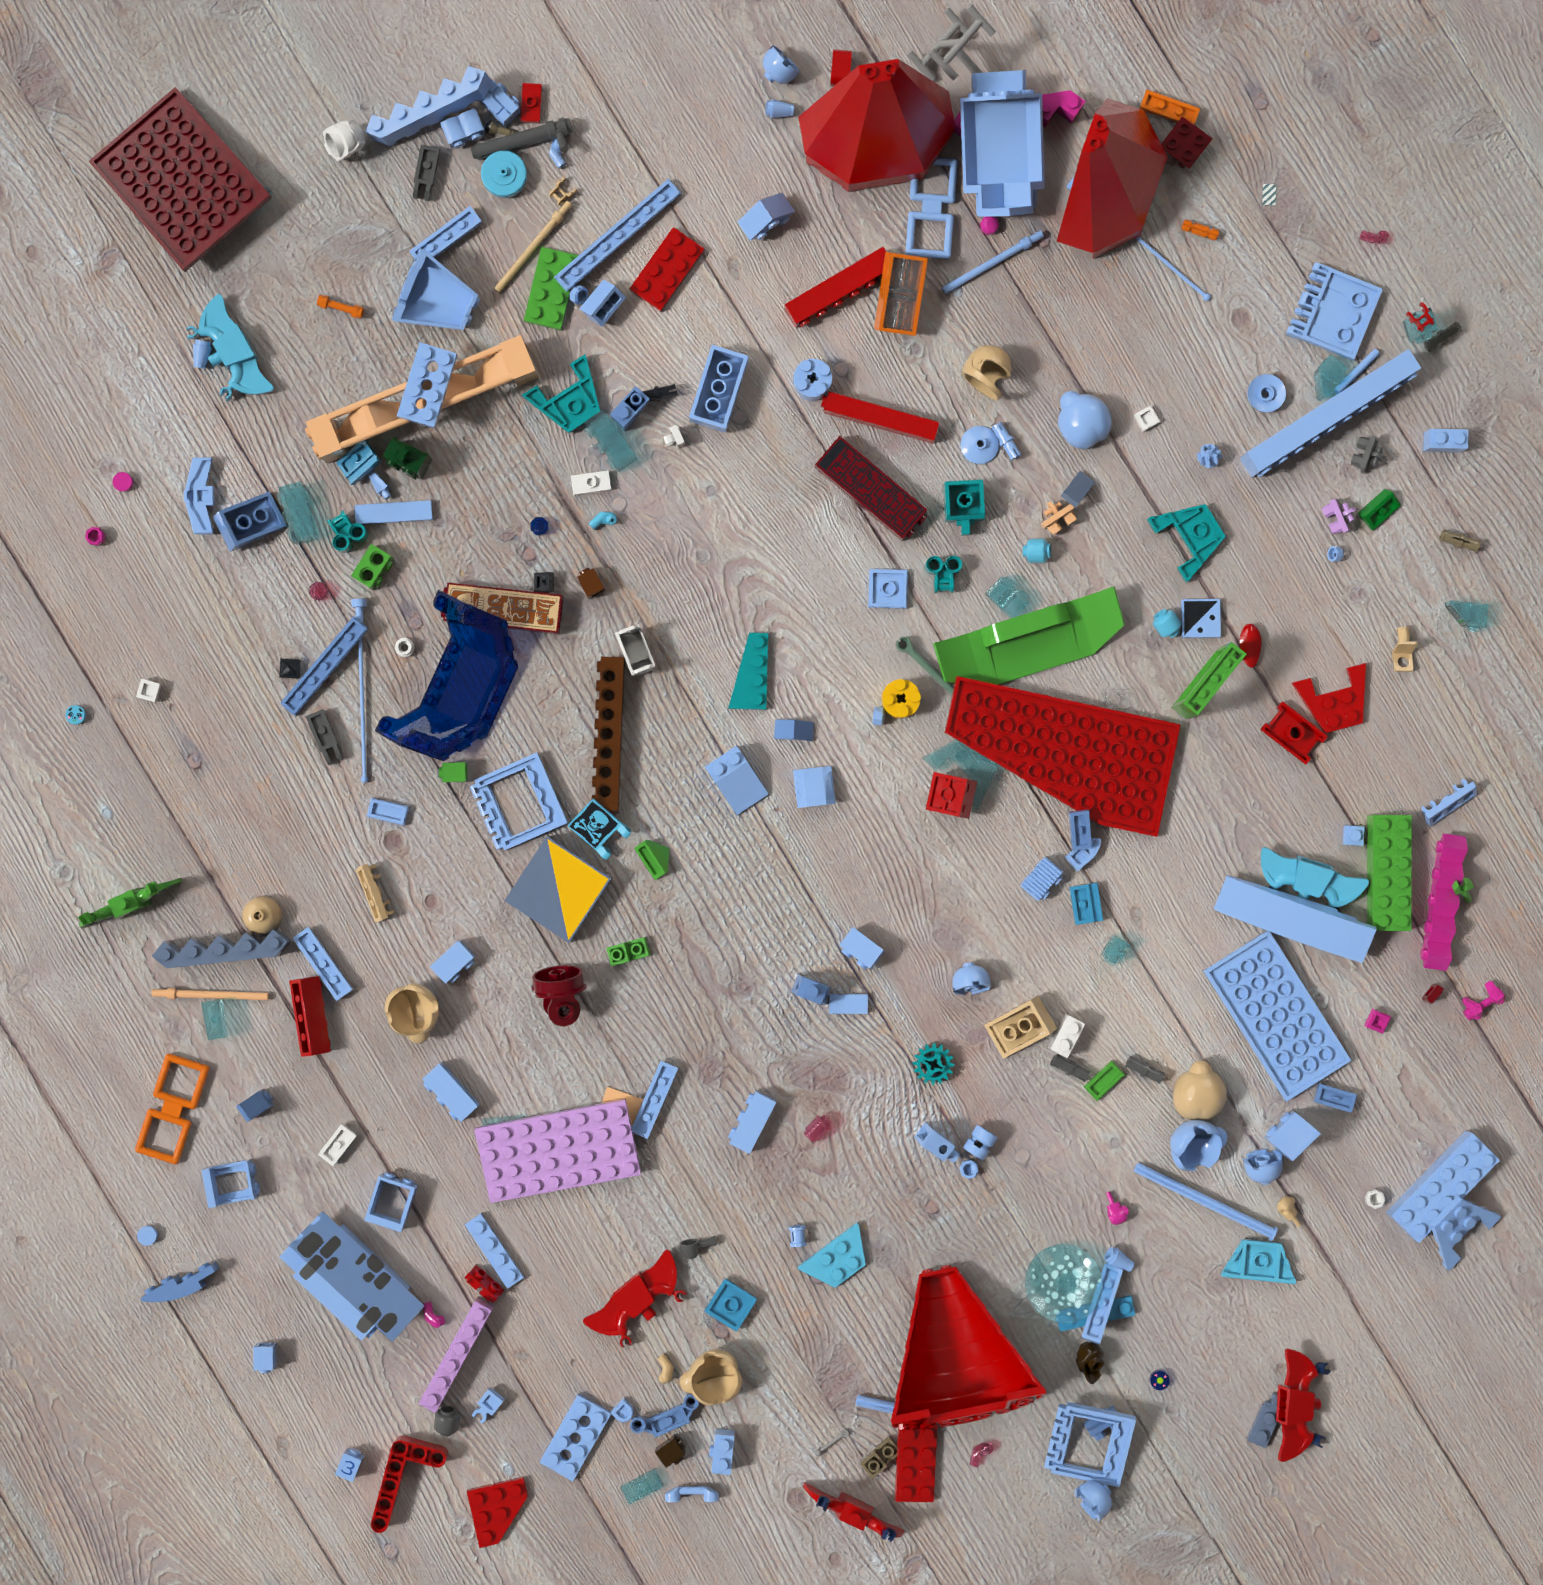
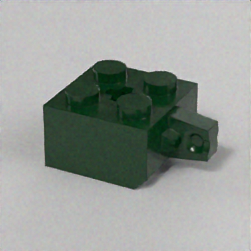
M396 437L391 439L383 454L389 467L397 471L402 469L407 476L415 480L417 477L423 480L433 460L428 453L422 452L398 440Z

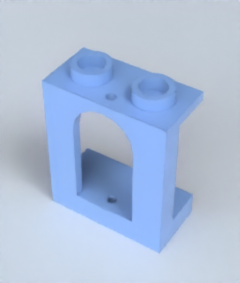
M251 1159L207 1167L201 1170L208 1208L248 1199L254 1200L260 1193L259 1184L255 1182L254 1177L256 1175V1166L254 1163L252 1164ZM239 1171L246 1172L249 1185L247 1189L218 1194L215 1176Z

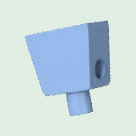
M926 1122L914 1136L921 1146L943 1162L948 1159L954 1163L960 1153L954 1150L955 1145Z

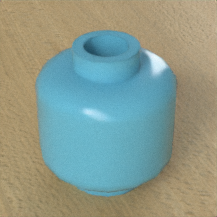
M1044 538L1029 539L1027 545H1023V557H1027L1029 563H1045L1048 558H1051V543H1048Z
M1162 609L1154 615L1153 626L1161 637L1173 638L1180 632L1179 628L1182 623L1173 610Z

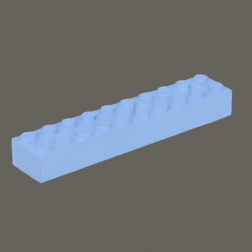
M1409 349L1245 453L1239 458L1251 478L1255 475L1261 477L1272 469V464L1274 467L1278 466L1289 458L1288 454L1292 457L1305 448L1304 444L1309 446L1321 438L1319 434L1325 436L1337 427L1336 424L1340 426L1352 418V413L1356 416L1368 408L1369 404L1370 406L1375 404L1400 386L1411 381L1418 375L1416 372L1421 369L1419 363Z

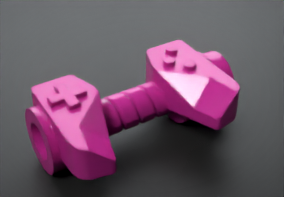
M1492 981L1485 983L1489 997L1480 1003L1468 997L1463 998V1004L1466 1007L1463 1014L1469 1021L1472 1019L1479 1020L1483 1015L1482 1010L1492 1003L1499 1005L1505 1002V995Z

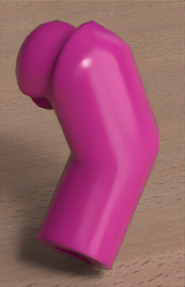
M432 1302L422 1303L424 1305L425 1321L434 1328L443 1326L445 1319L443 1316H437L433 1313Z

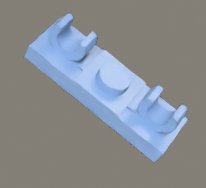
M1462 779L1461 784L1464 787L1458 788L1456 785H1453L1455 793L1445 796L1439 805L1436 806V803L1431 800V810H1427L1422 806V813L1425 815L1426 823L1430 827L1474 798L1477 795V786L1473 782L1468 784L1465 779Z

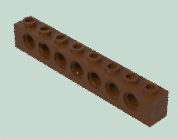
M601 656V661H597V672H600V680H596V691L599 692V699L595 701V711H599L598 718H595L594 729L598 730V737H594V749H597V757H593V768H596V776L592 777V787H595V795H592L591 800L594 798L608 811H619L625 658ZM614 672L616 675L615 679L612 682L606 681V673ZM607 691L614 692L615 697L613 700H605L604 695ZM606 710L614 712V717L611 720L604 719L603 715ZM611 729L613 731L611 739H604V730ZM605 748L612 750V756L608 759L602 756V751ZM604 767H609L612 771L608 778H604L601 775ZM604 786H608L611 789L608 797H603L600 793L601 788Z

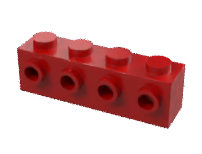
M319 976L289 980L301 1057L331 1052V1041L328 1035V1022L325 1016V1003L322 997V984Z

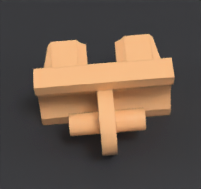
M1049 501L1046 503L1048 509L1043 513L1046 517L1051 513L1053 516L1042 522L1041 526L1043 529L1047 528L1052 535H1055L1062 530L1057 520L1063 518L1067 525L1077 520L1073 512L1074 506L1069 504L1058 512L1057 509L1062 507V504L1058 502L1054 505Z

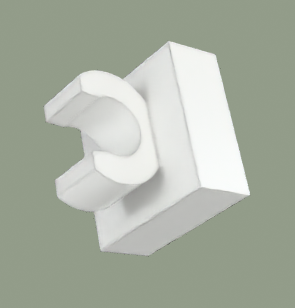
M678 426L670 427L672 434L663 437L666 445L669 446L676 442L678 448L684 446L685 442Z

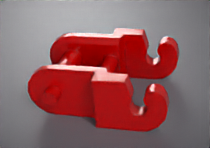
M1421 302L1419 306L1423 307L1422 311L1424 314L1415 319L1410 312H1407L1406 316H1409V321L1412 324L1415 323L1418 327L1417 329L1423 332L1424 327L1434 324V319L1428 314L1429 309ZM1425 317L1427 321L1421 324L1419 321Z

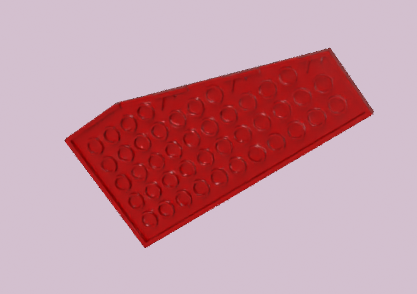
M956 676L945 734L1076 811L1088 809L1090 819L1099 825L1158 837L1181 724Z

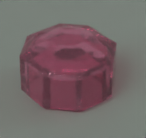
M315 582L310 586L309 594L314 600L323 601L328 597L329 589L324 583Z

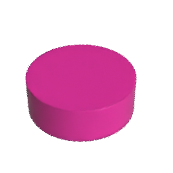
M119 472L113 477V486L121 492H127L133 487V478L125 472Z

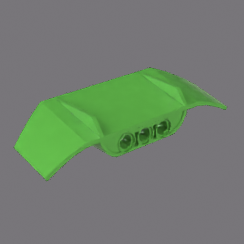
M1115 586L1069 602L1052 605L989 625L980 630L935 642L933 646L944 682L955 684L956 676L999 685L1093 655L1125 625Z

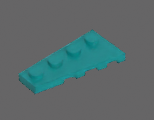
M749 633L728 709L766 710L768 633Z

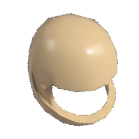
M994 345L980 346L969 355L963 365L961 374L980 393L998 401L1003 395L995 384L999 379H1007L1011 376L1012 365L1010 355L1002 348Z

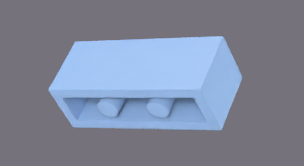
M442 1062L422 1078L424 1087L429 1092L433 1091L437 1095L436 1100L442 1106L446 1105L449 1108V1114L456 1121H463L480 1105Z
M755 1090L754 1094H749L745 1102L748 1106L745 1111L741 1110L737 1121H739L737 1128L733 1127L728 1135V1138H730L729 1144L749 1154L776 1104V1100Z

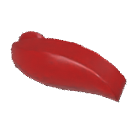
M1246 624L1240 634L1239 647L1246 653L1243 661L1248 667L1253 668L1258 662L1262 641L1258 628L1253 624Z

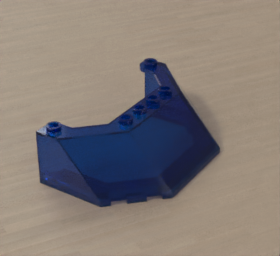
M438 590L433 605L436 610L445 613L451 635L420 706L397 719L391 716L382 717L378 722L375 732L401 747L440 761H445L449 759L451 754L457 751L461 752L470 747L472 742L478 739L482 740L488 736L517 672L518 663L514 659V647L512 639L508 634L507 620Z

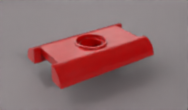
M1282 701L1276 707L1278 710L1277 714L1269 724L1264 723L1260 730L1306 765L1311 759L1308 754L1317 742L1323 743L1328 736ZM1292 728L1297 729V738L1291 736L1290 731Z

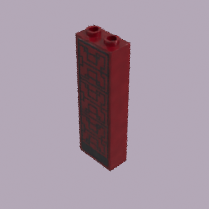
M841 436L834 441L815 464L814 468L901 541L904 538L909 539L915 532L913 527L917 523L921 525L927 518L925 513L928 509Z

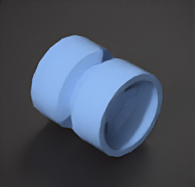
M976 1125L971 1133L973 1137L967 1139L963 1148L984 1161L989 1153L988 1148L993 1147L998 1137L983 1127ZM977 1140L983 1143L981 1148L976 1145Z

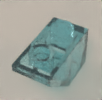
M1332 354L1326 357L1314 371L1316 399L1318 401L1324 397L1327 399L1334 391L1332 387L1336 383L1340 384L1346 377L1344 373L1348 368Z

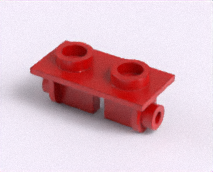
M477 1265L464 1277L467 1280L466 1282L475 1290L480 1286L483 1288L479 1294L488 1302L494 1303L504 1291L499 1283L489 1277Z

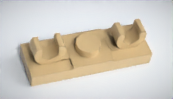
M365 864L355 870L375 923L388 918L389 915L394 913V910L387 911L385 909V906L391 902L390 900L382 902L381 889L374 882V880L380 877V874L373 875L371 872L377 865L368 866V864Z

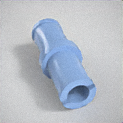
M1002 422L991 428L1000 441L999 445L1004 447L1011 461L1022 455L1013 441V436L1009 435Z

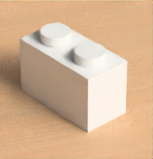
M1065 1014L1048 1048L1068 1058L1085 1024Z

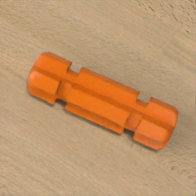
M1187 219L1182 224V230L1191 231V233L1205 238L1207 236L1208 239L1214 241L1218 238L1219 230L1209 229L1210 227L1196 222L1192 223V221Z

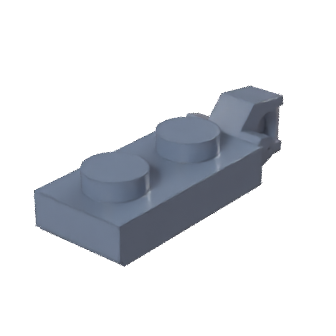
M1273 1393L1269 1402L1265 1401L1264 1404H1261L1247 1436L1248 1441L1265 1449L1277 1424V1394Z

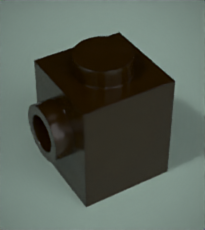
M674 1434L657 1446L655 1453L667 1468L674 1463L676 1465L684 1459L686 1445L680 1437L677 1438Z

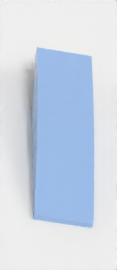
M1226 875L1214 906V910L1238 920L1363 963L1377 930L1375 926L1357 921L1356 917L1339 913L1336 908L1230 875Z

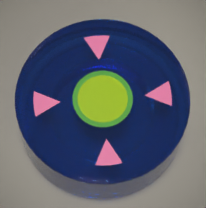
M1163 1370L1153 1371L1149 1378L1150 1384L1156 1390H1164L1170 1383L1169 1376Z

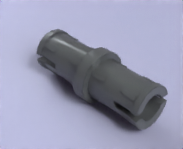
M1057 1054L1051 1060L1050 1065L1061 1069L1066 1075H1072L1083 1082L1090 1075L1089 1070Z
M1129 1056L1125 1064L1126 1068L1158 1084L1162 1082L1165 1075L1164 1072L1151 1067L1149 1063H1143L1132 1056Z

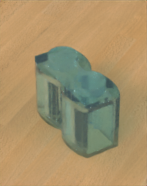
M1001 576L985 594L1011 619L1016 617L1030 603L1027 600L1029 597L1024 591L1016 590L1014 587L1015 583L1008 576L1006 578Z

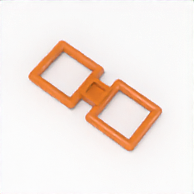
M170 1053L165 1055L153 1092V1096L164 1100L161 1111L152 1108L147 1110L135 1147L137 1153L174 1165L179 1163L191 1127V1121L181 1118L184 1107L193 1110L197 1108L209 1072V1066ZM171 1062L201 1071L191 1101L162 1092ZM153 1117L182 1126L173 1156L144 1147Z

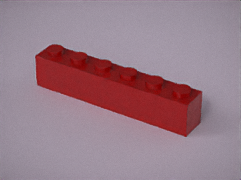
M884 246L784 304V309L796 328L799 326L803 328L811 323L812 318L824 316L829 308H837L844 303L843 300L850 297L852 299L859 295L860 290L863 288L869 289L876 285V281L882 278L885 253L887 252Z

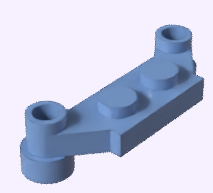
M688 1393L683 1403L649 1418L640 1415L635 1416L631 1420L630 1428L634 1433H642L644 1431L653 1434L654 1437H658L690 1423L689 1417L692 1411L698 1407L699 1401L695 1399L694 1402H690L688 1399H695L693 1394ZM640 1421L642 1424L637 1425L635 1422Z

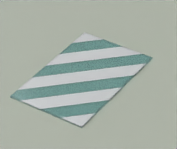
M1263 184L1262 205H1276L1275 184Z

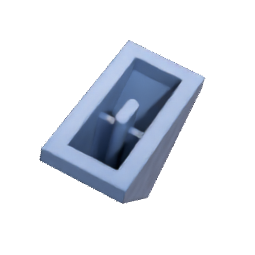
M775 720L774 739L812 741L814 722Z

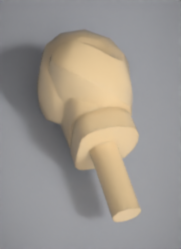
M1287 1196L1282 1197L1277 1204L1278 1212L1288 1221L1293 1220L1295 1225L1300 1227L1301 1223L1296 1218L1297 1210L1294 1207L1295 1199Z

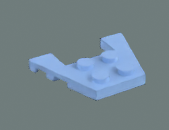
M1456 1196L1430 1223L1435 1241L1440 1248L1438 1250L1444 1261L1442 1262L1443 1266L1450 1271L1461 1258L1452 1247L1460 1242L1462 1237L1479 1220L1490 1230L1501 1216L1494 1211Z

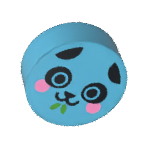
M73 705L66 710L65 716L69 723L79 725L85 721L86 711L81 706Z

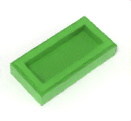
M1110 1061L1083 1087L1098 1101L1125 1074L1113 1061Z

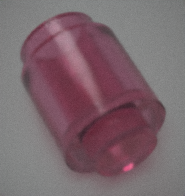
M817 1115L807 1125L803 1133L812 1143L820 1141L832 1129L830 1126L832 1122L825 1115Z

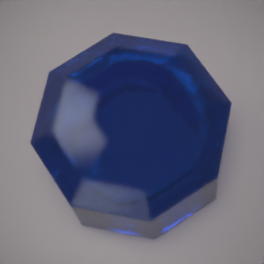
M535 517L530 523L531 531L536 536H544L549 531V523L543 517Z

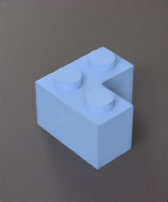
M779 193L759 200L738 221V224L750 241L754 239L761 240L768 235L767 231L769 229H773L778 224L782 226L790 221V216L795 211L784 194Z

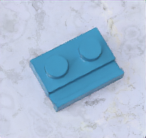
M364 440L354 446L336 464L345 477L348 478L349 483L355 485L381 462V459L377 457L368 440Z
M1092 883L1069 887L1075 925L1103 921L1098 884Z

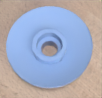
M1263 374L1251 381L1247 390V396L1250 404L1256 410L1265 413L1273 412L1283 404L1286 390L1283 382L1278 377L1271 374ZM1262 392H1267L1268 397L1264 398Z
M984 426L970 428L961 439V451L964 457L975 464H985L991 461L999 449V441L996 434ZM983 441L984 446L979 447L977 442Z

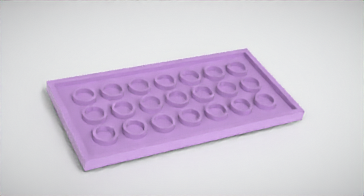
M626 1099L474 1128L490 1203L641 1175Z

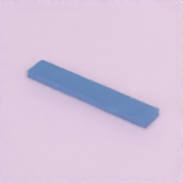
M353 616L280 704L296 716L369 628Z

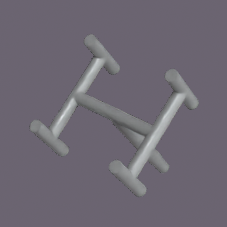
M972 4L966 8L969 14L976 20L970 28L948 7L944 14L953 24L921 60L912 50L906 55L932 81L936 76L927 67L932 59L952 80L958 77V74L949 65L955 56L971 73H983L962 48L980 27L990 37L996 33V30ZM958 29L963 33L960 39H950ZM942 48H950L951 50L944 58L938 53Z

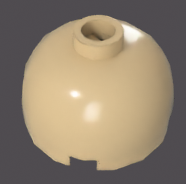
M267 896L255 897L243 909V922L253 933L268 934L272 929H276L280 925L282 910L273 898Z

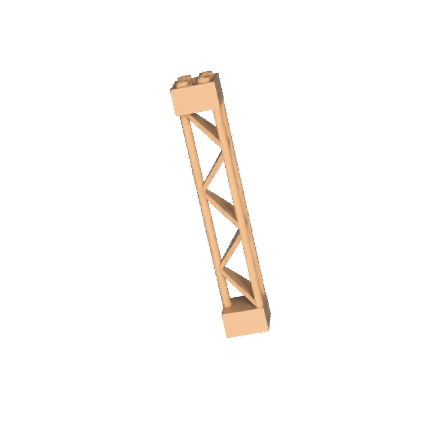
M519 335L499 343L497 346L455 362L453 371L486 358L474 376L452 373L441 409L513 380L517 386H521L538 379L539 377L522 336ZM427 380L423 382L422 388L430 390L433 384ZM407 382L331 413H326L306 421L307 428H305L308 438L315 444L312 448L316 457H319L320 460L328 464L347 454L345 448L411 422L397 417L401 403L382 400L405 391ZM419 399L416 403L419 409H423L427 405L425 399ZM349 413L338 430L333 419Z

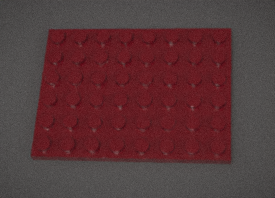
M176 87L89 160L90 164L184 272L190 269L272 198Z

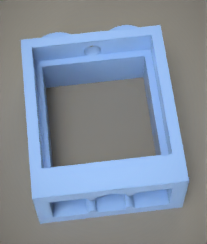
M385 1172V1174L378 1176L364 1221L402 1232L418 1185L414 1184V1181L411 1179L403 1178V1180L395 1178L396 1175ZM384 1182L410 1190L401 1220L374 1212Z

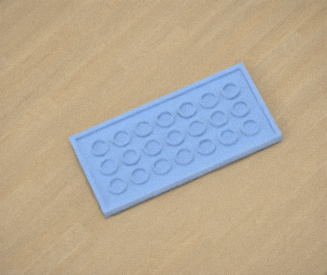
M1266 930L1203 970L1286 1102L1351 1061L1270 931Z

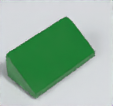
M1384 489L1357 514L1373 531L1401 505L1393 492Z

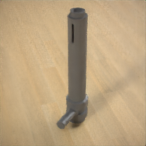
M558 118V121L555 122L551 120L538 127L476 144L471 148L473 158L480 160L487 158L497 151H511L549 139H557L560 151L566 152L568 148L565 137L569 136V133H573L570 119Z

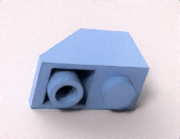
M635 386L610 413V417L626 431L638 418L650 399Z

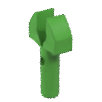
M1463 878L1465 882L1463 886L1458 885L1456 880L1452 885L1455 895L1462 894L1465 903H1470L1472 898L1469 890L1474 888L1471 879Z

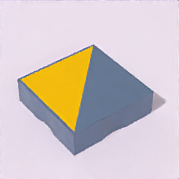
M547 836L504 901L570 943L586 920L590 910L613 878Z

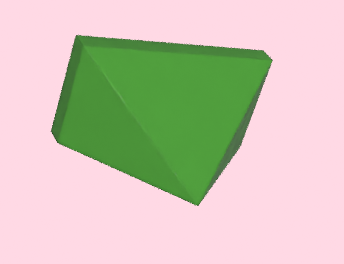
M645 840L634 848L654 880L668 872V847Z

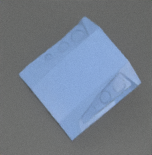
M831 766L793 770L798 808L836 804Z

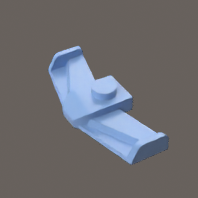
M212 457L192 458L184 490V502L186 503L193 533L197 535H214L207 506H215L214 487L206 486L213 461Z

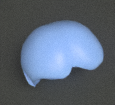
M1076 391L1065 392L1060 399L1061 411L1058 417L1059 431L1071 446L1078 449H1088L1097 442L1105 440L1112 425L1111 413L1107 405L1101 399L1090 394L1080 395Z
M1193 1119L1182 1123L1173 1132L1170 1139L1171 1155L1175 1165L1185 1171H1196L1195 1167L1200 1165L1210 1168L1219 1159L1221 1148L1227 1142V1133L1223 1128L1215 1127L1213 1124L1203 1120Z

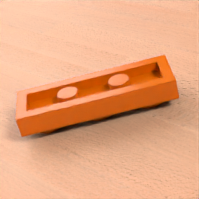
M1147 89L1140 105V109L1176 123L1183 116L1194 125L1200 108Z

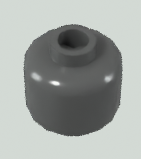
M443 1406L438 1409L434 1419V1429L436 1432L444 1437L456 1433L459 1429L460 1413L453 1406Z

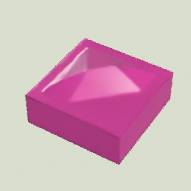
M1372 1008L1364 1026L1383 1034L1391 1016Z

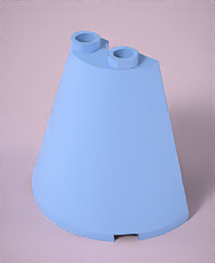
M420 248L400 292L392 320L464 330L465 325L469 326L473 316L470 315L472 308L476 309L480 301L478 294L428 252Z

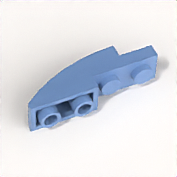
M207 1262L198 1268L199 1272L194 1275L190 1272L181 1279L179 1275L174 1278L170 1275L161 1281V1286L156 1288L153 1285L145 1290V1295L140 1299L142 1302H165L190 1295L205 1287L206 1283L203 1279L214 1273L219 1267L216 1262L211 1265Z

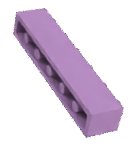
M479 1297L476 1298L418 1404L436 1413L494 1306Z

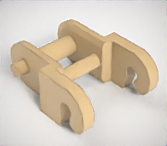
M564 176L561 181L559 180L556 183V187L549 191V197L553 196L558 201L557 205L564 204L563 201L566 198L570 199L577 192V189L574 188L573 192L565 193L560 188L566 180ZM558 190L564 195L562 198L556 194Z

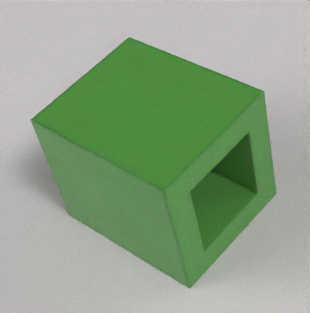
M442 763V767H439V778L444 783L468 782V763Z

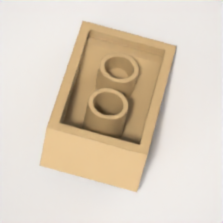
M1039 995L984 1025L1003 1059L1048 1036L1057 1029Z

